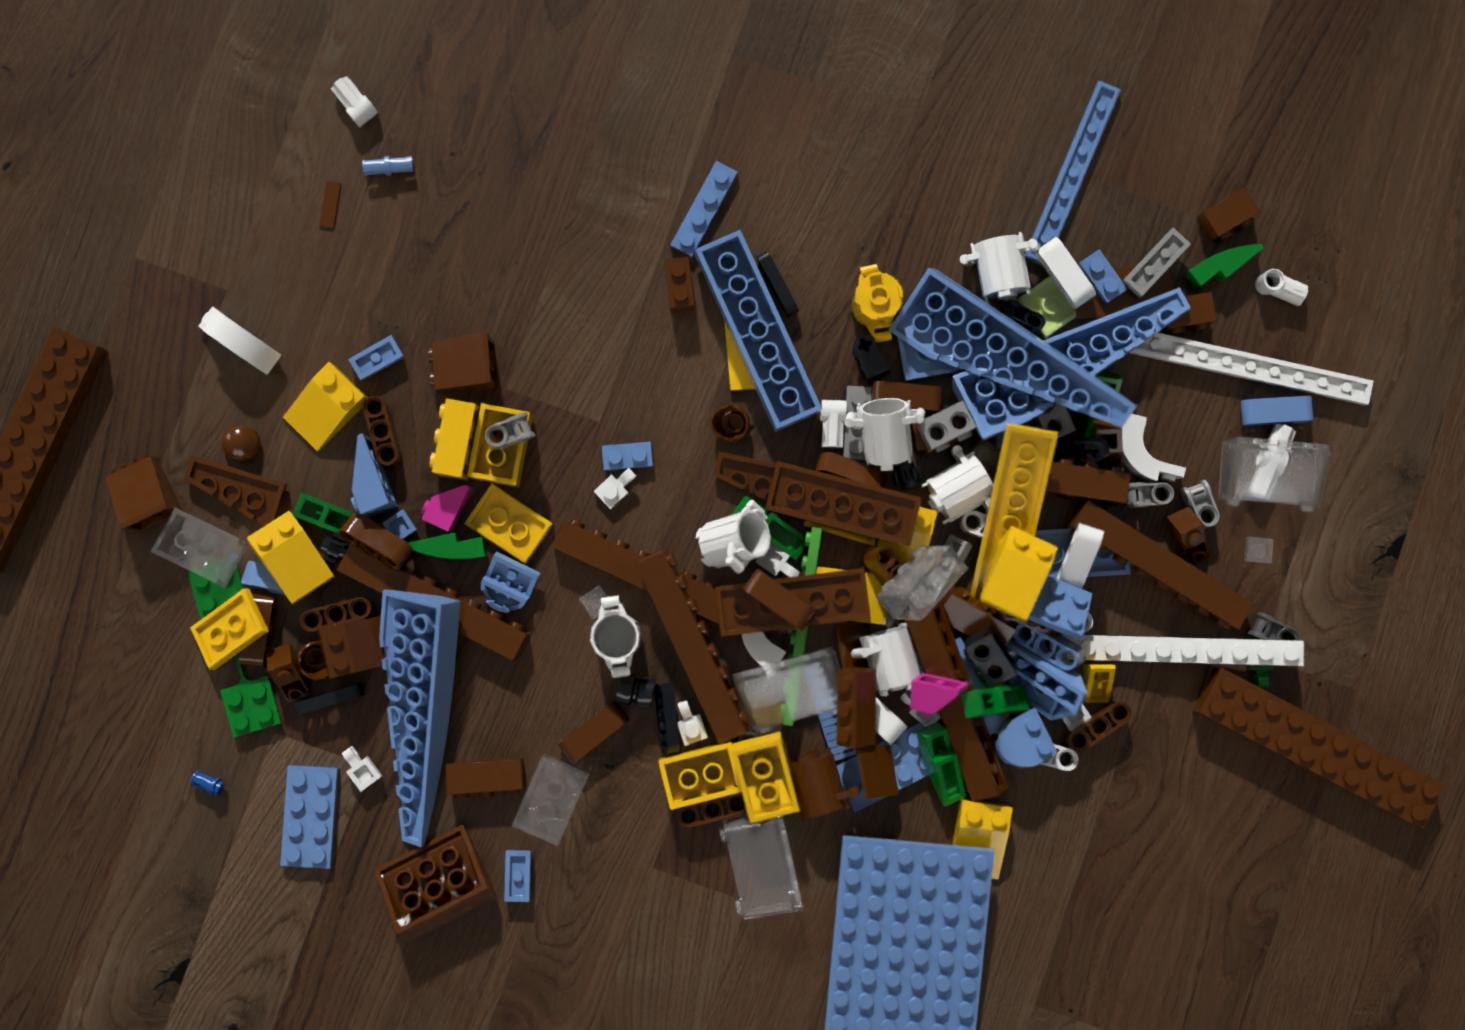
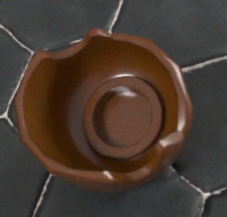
M725 405L715 410L712 415L711 429L718 439L735 442L745 437L748 433L750 417L740 406Z
M236 425L225 432L222 437V448L230 459L245 462L256 456L260 450L261 441L254 429L245 425Z
M317 640L306 643L300 648L297 655L298 668L304 676L315 681L326 679L328 676L320 642Z

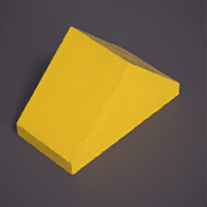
M1083 664V683L1087 691L1084 703H1109L1116 670L1115 665Z

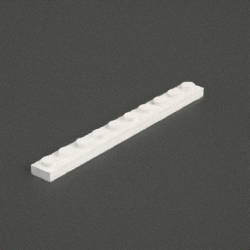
M1156 333L1129 352L1135 355L1365 406L1369 405L1373 380L1162 333Z
M1062 635L1083 648L1086 656L1085 660L1304 666V641L1083 635L1078 640L1068 635ZM1049 641V650H1052L1053 644ZM1068 652L1067 658L1074 660L1073 654Z

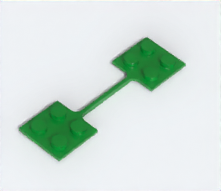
M236 558L188 572L200 619H203L244 589L241 584V576ZM238 653L235 655V660L240 674V682L236 686L220 690L233 738L282 723L269 676L252 681L246 679L243 666L239 663Z

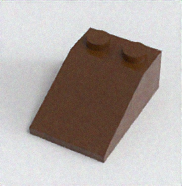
M381 616L330 626L317 631L328 680L382 667V659H385L384 647H380L379 641Z

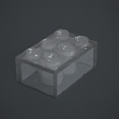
M174 508L151 552L225 588L249 544L184 511Z
M921 546L914 551L912 559L898 569V574L882 586V591L877 595V599L893 619L922 620L968 568L952 546Z
M544 754L541 757L512 826L558 846L561 843L590 773Z

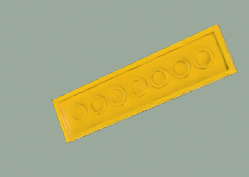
M1010 423L1006 424L970 591L971 596L978 600L981 597L1000 539L1011 526L1035 537L1058 437L1057 432Z

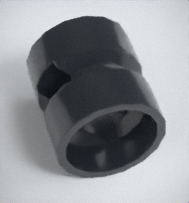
M635 674L620 677L616 703L629 706L634 702L636 707L650 710L656 678L642 676L640 679H637Z

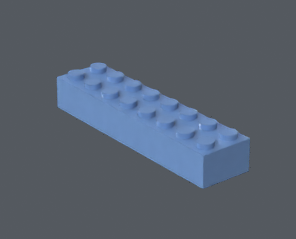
M741 230L695 249L696 260L774 431H780L820 413L822 407Z

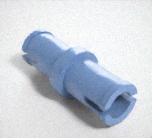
M384 156V159L362 161L364 176L374 174L392 176V173L414 171L412 156L402 158Z

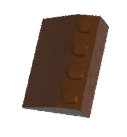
M464 824L425 843L423 847H417L374 869L396 935L407 943L497 897L486 868Z

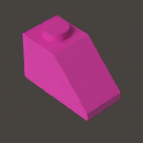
M463 485L433 496L422 507V520L452 533L473 488Z
M922 673L912 680L910 709L920 711L923 715H933L969 688V683Z

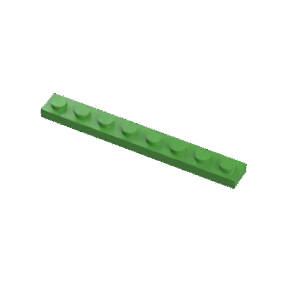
M812 527V531H807L805 546L809 547L808 556H803L801 571H805V575L816 574L823 533L822 528ZM806 626L803 631L798 628L797 630L792 629L790 644L794 645V652L788 655L787 669H791L790 679L785 678L783 693L787 694L786 704L781 703L779 718H784L783 725L793 726L795 722L809 626Z

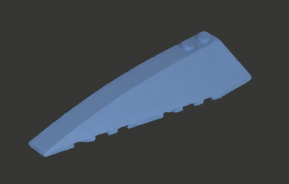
M935 268L927 269L889 329L890 332L929 358L1041 397L1072 410L1088 414L1119 427L1124 426L1137 407L1074 361Z
M1179 287L1046 339L1044 342L1096 376L1188 312L1191 307ZM969 371L956 374L952 379V390L958 402L964 401L976 425L975 430L982 440L1005 432L1007 423L1016 425L1029 423L1056 404Z
M385 589L382 595L379 641L380 647H384L385 659H382V668L386 670L388 684L384 685L385 694L390 699V706L387 707L391 747L396 752V760L393 761L394 771H398L399 779L396 792L397 796L401 799L402 806L399 808L402 841L423 847L431 821L446 745L455 672L460 601L437 595Z

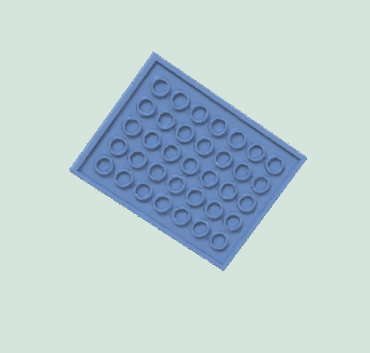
M843 835L824 1030H976L994 860L993 849Z

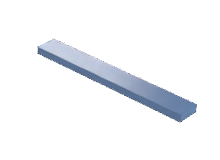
M1102 81L1097 82L1032 236V239L1039 243V248L1055 237L1059 239L1121 89ZM1035 251L1025 253V259L1042 266Z

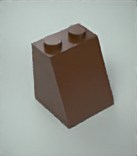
M488 333L432 341V348L428 349L429 362L433 363L434 373H430L431 387H435L436 392L451 393L497 389L494 341Z
M148 455L136 458L134 460L135 463L128 467L123 465L113 469V474L105 477L118 523L122 530L139 532L182 511L159 459Z

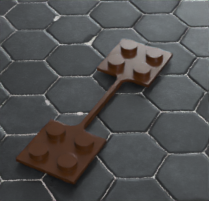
M869 623L835 624L843 669L857 666L869 668L867 658L854 659L851 655L853 649L862 648L859 637L871 634ZM876 738L875 745L858 748V764L865 799L899 795L891 746L877 745Z

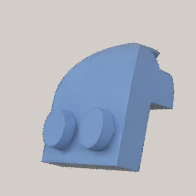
M496 552L486 575L481 581V591L484 592L487 598L486 603L491 608L503 613H509L510 611L522 608L531 597L541 573Z
M1036 708L1030 709L1012 720L1005 721L999 727L1000 732L995 745L999 757L1006 764L1017 768L1036 766L1058 754Z

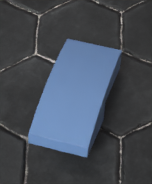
M248 561L241 580L242 585L285 595L261 562Z

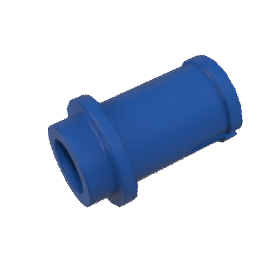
M197 770L191 778L190 785L209 792V796L213 797L214 795L219 796L222 793L225 783L219 777L215 779Z

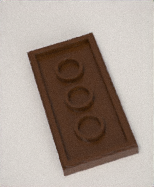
M1136 266L1113 269L1123 281ZM1170 267L1140 298L1126 286L1127 290L1105 304L1096 291V296L1075 309L1076 320L1100 319L1172 291Z

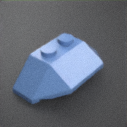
M1009 640L1005 647L1017 665V675L1006 680L1008 685L1025 686L1029 705L1036 708L1038 712L1050 720L1077 715L1087 696L1081 675L1073 670H1063L1017 642Z

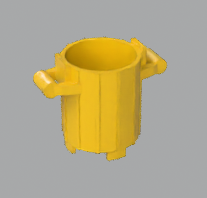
M877 264L860 267L859 283L852 298L851 310L856 321L868 329L876 343L890 341L892 336L889 329L902 306L903 290L897 279L888 275V273H881L878 270ZM887 328H888V331L880 332V333H874V332H877V331L887 330Z

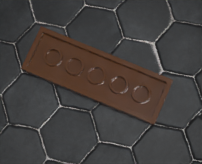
M777 461L765 509L910 546L922 498Z
M865 568L773 579L817 610L807 626L871 618ZM747 583L715 587L721 637L797 628L744 591L743 588Z

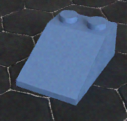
M362 433L357 437L352 484L354 497L351 498L356 512L360 511V514L372 517L396 508L398 505L383 465L378 462L375 456L371 438Z

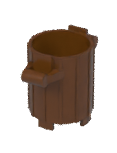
M830 747L826 749L827 753L821 755L818 749L809 751L807 755L799 757L798 762L792 763L791 758H788L800 809L797 812L800 822L804 819L832 813L844 807L849 809L852 807L849 797L855 798L861 793L859 785L843 789L835 758Z

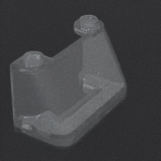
M1235 437L1223 441L1218 500H1225L1226 505L1241 506V501L1291 504L1300 507L1299 511L1315 512V509L1321 506L1332 457V446Z
M834 646L732 674L735 687L752 729L758 730L759 734L772 731L774 725L829 711L830 715L837 714V670H840Z
M748 814L722 820L723 826L719 827L721 841H727L739 900L735 901L738 916L743 915L745 920L803 911L783 815L750 823Z

